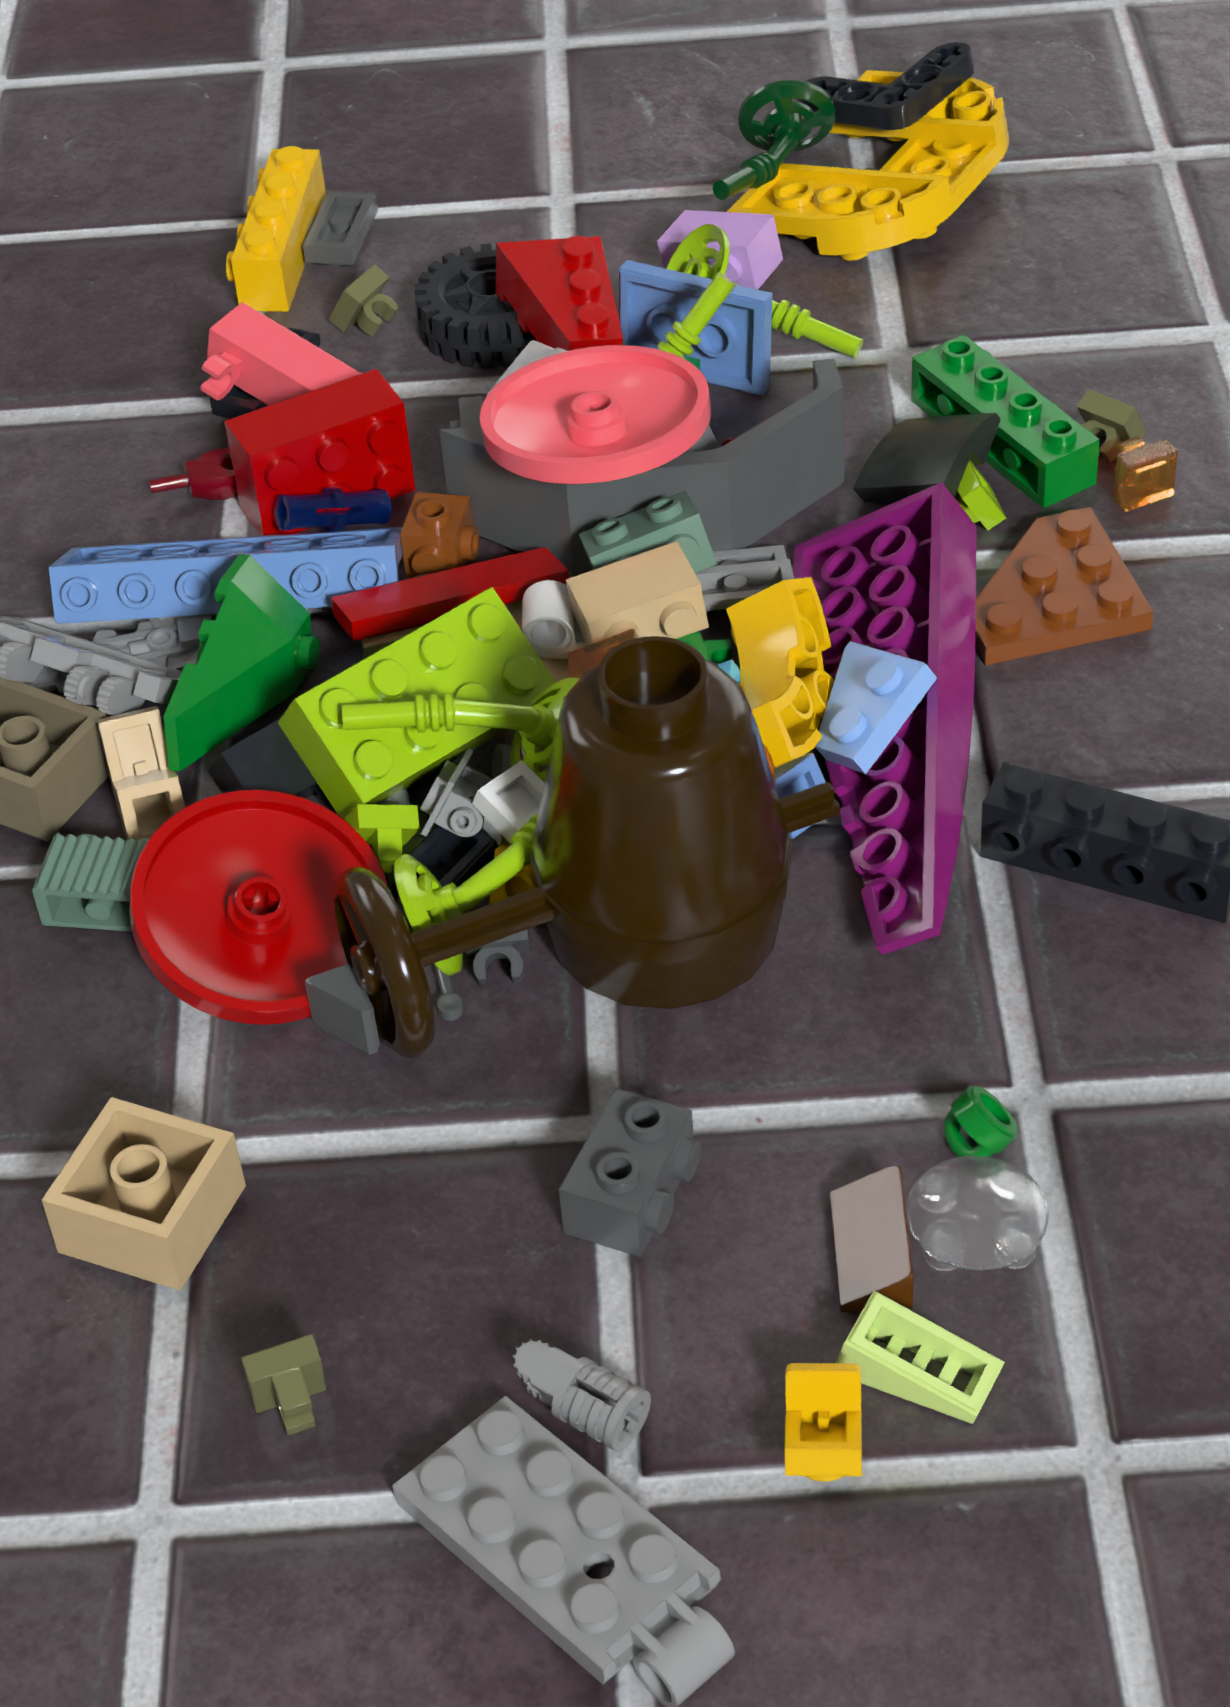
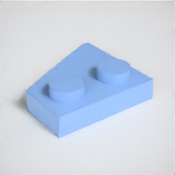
M850 641L844 649L819 729L822 738L815 748L827 761L867 774L936 681L937 677L924 662Z

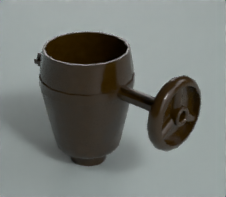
M662 636L635 638L611 649L603 657L600 664L588 670L563 698L553 737L530 855L531 876L535 888L411 933L392 893L381 878L365 868L351 867L343 871L333 891L334 914L340 941L347 963L350 964L351 968L354 967L358 981L367 993L373 1006L378 1033L387 1046L402 1057L414 1058L423 1054L435 1036V1013L429 984L423 967L543 923H547L559 963L587 990L623 1005L674 1009L716 1000L750 980L774 949L791 867V839L788 833L839 815L840 805L834 798V788L829 782L779 799L759 729L742 686L715 663L705 660L702 654L688 643Z

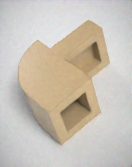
M157 706L97 719L108 765L109 778L126 840L132 838L138 841L143 838H151L164 822L185 808L178 776L175 771L168 769L166 738L160 711Z

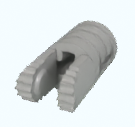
M530 1339L527 1343L522 1342L521 1347H516L517 1353L513 1355L515 1360L513 1366L518 1371L519 1378H523V1383L528 1393H532L534 1398L539 1397L542 1403L551 1407L554 1417L563 1422H568L570 1426L580 1432H586L589 1437L598 1442H603L605 1446L616 1452L626 1449L643 1427L650 1409L651 1395L647 1390L634 1386L629 1380L616 1376L614 1372L605 1367H599L596 1362L587 1357L576 1359L555 1346L550 1347L548 1343H542L541 1340L534 1342Z

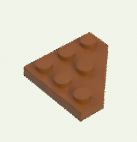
M1091 507L1067 510L1059 514L1037 518L976 598L975 648L985 666L1152 630L1153 610Z

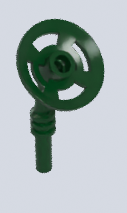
M799 80L772 82L748 95L739 109V129L749 143L767 152H761L747 159L741 164L739 170L716 181L712 188L715 197L725 200L748 187L752 189L759 188L776 178L779 167L792 152L807 149L823 140L829 134L835 122V107L831 97L822 88ZM792 98L806 100L814 104L818 110L814 112L809 106L792 101ZM774 101L776 109L770 111L763 122L753 119V116L761 107ZM821 126L816 134L801 142V140L809 135L812 128Z

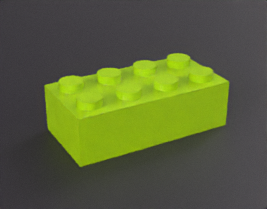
M491 587L298 696L290 704L278 721V724L337 814L342 819H345L357 804L378 805L403 789L411 787L443 768L447 760L453 762L463 756L468 748L473 750L507 729L455 724L453 731H446L445 726L441 725L439 732H432L430 726H427L423 733H418L416 727L343 730L342 705L410 702L415 700L416 695H423L425 701H428L430 694H437L439 700H443L445 693H451L454 699L530 706L544 690L556 683V681L494 588Z

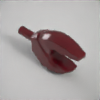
M229 448L212 450L204 453L197 459L184 462L185 474L149 480L151 493L187 487L191 497L226 500L238 496Z

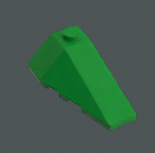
M239 554L220 579L214 593L216 603H222L215 620L203 619L198 632L201 643L197 654V664L185 663L163 716L168 769L171 771H182L297 691L309 671H314L317 667L320 647L318 637L311 634L310 613L251 555Z

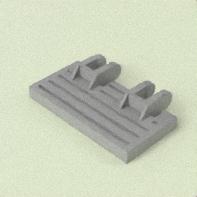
M0 616L1 678L9 681L34 682L44 666L69 673L66 676L67 679L64 682L65 686L63 688V695L66 696L65 699L77 704L96 705L99 711L112 716L139 710L145 700L155 703H169L182 673L181 671L22 618Z

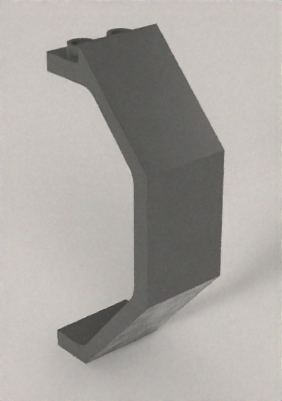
M835 359L812 361V393L724 446L713 450L683 453L672 461L650 471L600 483L558 484L541 482L516 475L504 469L490 457L484 446L479 418L482 407L481 396L459 398L461 420L450 421L449 429L439 430L446 493L470 496L473 524L478 528L479 536L518 552L546 547L573 574L592 571L579 537L580 533L594 528L603 521L622 517L647 507L660 498L674 496L684 491L687 492L700 515L713 551L747 548L845 483L843 386Z

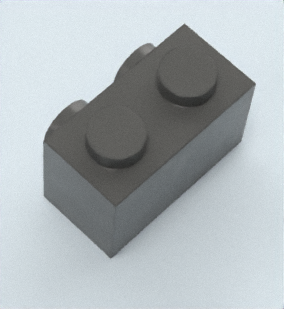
M615 1088L559 1188L564 1234L641 1258L654 1232L662 1234L667 1228L673 1212L674 1193L681 1180L689 1182L697 1169L701 1154V1144L699 1141L694 1140L692 1110Z

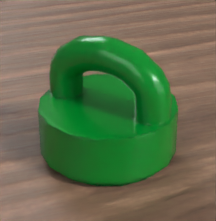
M969 1086L952 1102V1109L948 1112L944 1121V1136L950 1149L960 1160L971 1164L982 1163L994 1153L999 1154L1018 1135L1017 1124L1010 1112L995 1096L980 1086ZM961 1126L978 1143L977 1146H970L966 1142L961 1132Z

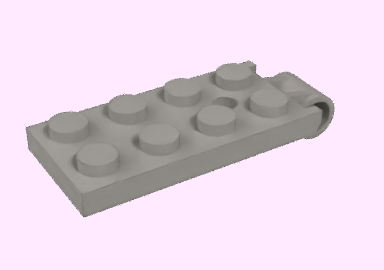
M504 1396L392 1485L397 1504L601 1684L607 1682L627 1663L633 1660L634 1668L649 1692L666 1707H678L735 1656L734 1646L724 1628L706 1610L694 1606L719 1584V1581H721L720 1570L507 1396ZM609 1565L614 1567L612 1573L602 1579H593L586 1575L589 1570L597 1566Z

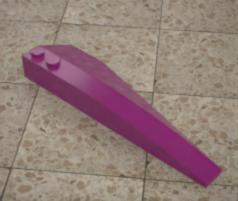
M943 482L794 546V579L812 577L823 609L831 647L822 651L824 671L834 681L844 649L850 641L924 662L937 677L936 681L867 774L825 759L832 787L841 800V821L845 830L850 834L854 849L850 851L853 865L863 881L864 888L861 890V895L875 947L882 955L940 935L957 856L964 810L974 701L977 527ZM823 718L820 721L818 731L820 729Z

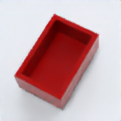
M378 369L224 421L240 508L259 536L296 534L416 491L404 402Z

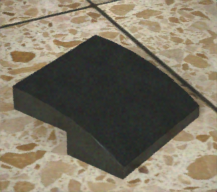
M996 412L905 419L892 428L877 444L864 464L853 490L863 502L902 500L943 482L949 492L955 497L969 459L974 465L984 464L1001 418Z

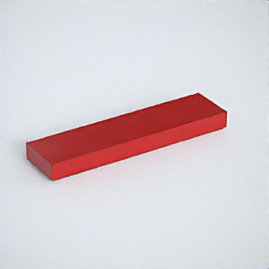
M546 547L331 597L333 616L353 640L357 641L427 624L491 587L494 588L504 605L522 601L526 590L539 581L553 580L567 586L566 579H569V570Z

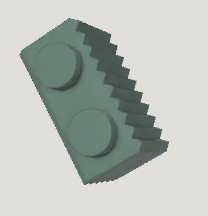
M57 833L53 836L32 889L41 924L132 932L129 913L131 882L138 858L150 838H143L138 841L129 838L127 841H124L120 837H117L115 840L108 836L101 839L91 834H82L75 837L70 833L64 837Z

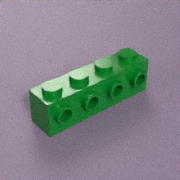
M966 335L950 339L941 345L912 357L911 401L930 417L996 412L1001 421L985 462L1044 509L1096 485L1098 457L1100 454L1099 439Z

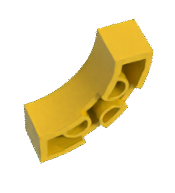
M812 577L782 580L726 608L732 625V639L738 649L740 685L757 723L770 770H774L804 756L821 740L822 735L818 728L824 716L834 684V679L824 671L822 651L830 648L831 642L823 609Z

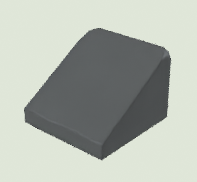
M350 964L306 979L305 988L313 1022L322 1030L367 1055L378 1053L380 1043L374 1009L367 993L358 981L354 967L351 968Z

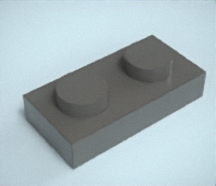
M328 191L303 244L305 262L321 263L331 267L353 266L378 211L376 194Z

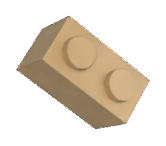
M677 541L566 579L576 625L597 665L600 664L603 657L611 649L635 638L662 636L677 639L709 628L701 583Z

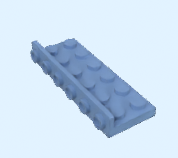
M403 527L71 548L49 566L54 619L57 623L64 624L218 614L222 603H216L215 590L220 579L239 554L251 555L304 608L332 607L331 597L399 581L397 566L403 556L400 538Z

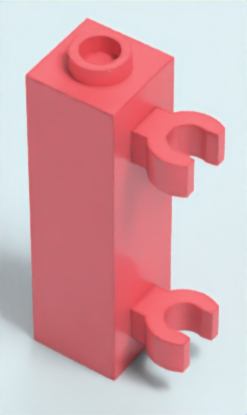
M241 302L209 328L207 360L202 365V370L211 375V377L201 385L200 390L214 399L220 400L229 393L233 385H236L270 406L362 373Z

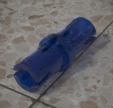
M329 487L323 489L321 494L279 495L275 503V517L278 527L284 531L324 527L328 532L343 531L348 525L387 524L391 517V500L385 489L343 492L339 487ZM350 507L349 510L316 512L318 509Z

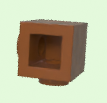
M415 493L400 533L406 578L466 566L468 560L476 559L479 548V531L473 524L470 496Z

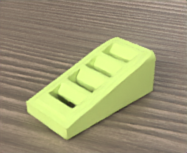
M873 1291L835 1363H854L859 1365L861 1368V1383L971 1424L977 1418L1005 1363L876 1291ZM876 1338L887 1342L888 1345L884 1349L874 1344L873 1340ZM902 1349L917 1353L912 1363L898 1357ZM930 1359L945 1364L938 1378L925 1372ZM959 1369L973 1374L964 1393L951 1386Z

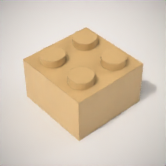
M111 1097L43 1197L42 1203L58 1253L181 1291L246 1184L234 1133Z

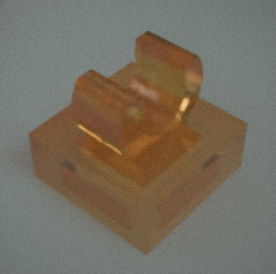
M1134 437L1116 443V449L1121 454L1117 455V463L1114 469L1116 474L1114 500L1125 512L1174 495L1178 450L1167 439L1146 445L1141 438Z

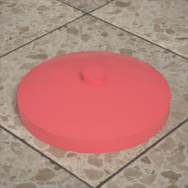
M611 345L587 347L558 353L518 369L504 378L490 391L482 404L479 418L485 449L490 457L504 469L516 475L541 482L589 484L638 475L660 467L682 455L705 433L711 418V403L707 380L696 366L684 358L648 347Z

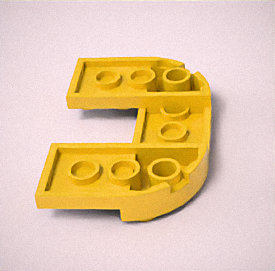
M867 70L858 80L890 85L904 72ZM970 77L920 120L903 129L883 130L834 122L829 133L845 134L848 138L878 136L887 137L890 141L906 139L908 141L880 170L782 163L775 179L759 188H749L727 212L773 214L778 234L794 235L799 239L816 237L820 255H840L842 259L847 261L864 258L869 252L896 246L912 239L930 237L936 233L937 226L956 211L1000 160L1003 159L1009 145L1002 97L995 98L993 86Z

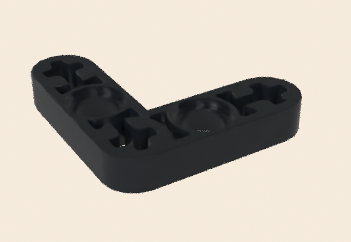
M952 42L931 50L890 85L829 76L815 77L805 82L822 88L831 97L835 107L836 123L883 130H898L916 123L974 74V64L971 47L966 43ZM797 99L798 102L809 106L814 112L818 110L814 104L806 100Z

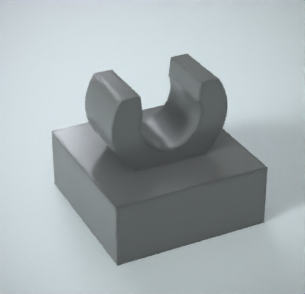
M530 928L466 952L468 958H474L473 970L480 985H488L487 967L491 961L498 958L505 959L511 964L510 971L513 983L522 981L524 977V964L521 955L532 954Z

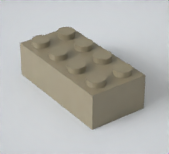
M0 677V824L47 842L109 777L108 765L97 724V719L107 717L106 713L87 705L68 701L64 697L22 682L9 681Z

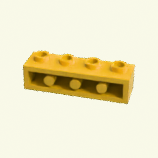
M297 146L272 149L265 168L259 169L256 193L248 198L245 223H239L235 250L229 251L226 259L227 278L229 282H235L238 304L243 302L257 311L289 312L306 263L303 244L326 197L320 150L302 149Z

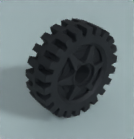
M491 243L480 244L481 251L474 252L471 246L460 249L459 257L450 252L442 256V263L432 262L428 266V272H422L418 278L419 284L415 286V302L422 342L425 346H429L430 352L435 356L442 354L443 360L452 364L460 358L461 366L470 368L473 367L476 361H481L482 369L493 368L494 361H501L503 367H508L530 341H537L530 330L523 331L518 324L517 313L508 301L502 302L496 293V250H492Z

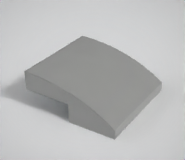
M784 545L713 551L718 565L696 573L701 583L706 611L726 609L782 580L794 579L791 561L786 558Z

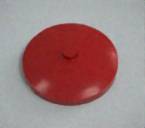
M267 790L227 792L207 797L180 810L164 822L148 840L138 858L131 882L129 909L131 929L139 953L147 967L158 981L183 1002L209 1015L233 1022L258 1025L294 1022L311 1017L305 988L306 979L348 964L340 941L334 914L333 891L338 878L348 868L361 867L379 876L386 886L387 882L383 869L369 844L359 832H355V829L348 822L329 809L305 798L282 792Z

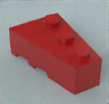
M572 236L562 239L496 243V293L502 302L508 301L517 313V322L523 331L530 330L539 343L566 351L596 346L623 345L622 330L601 236Z

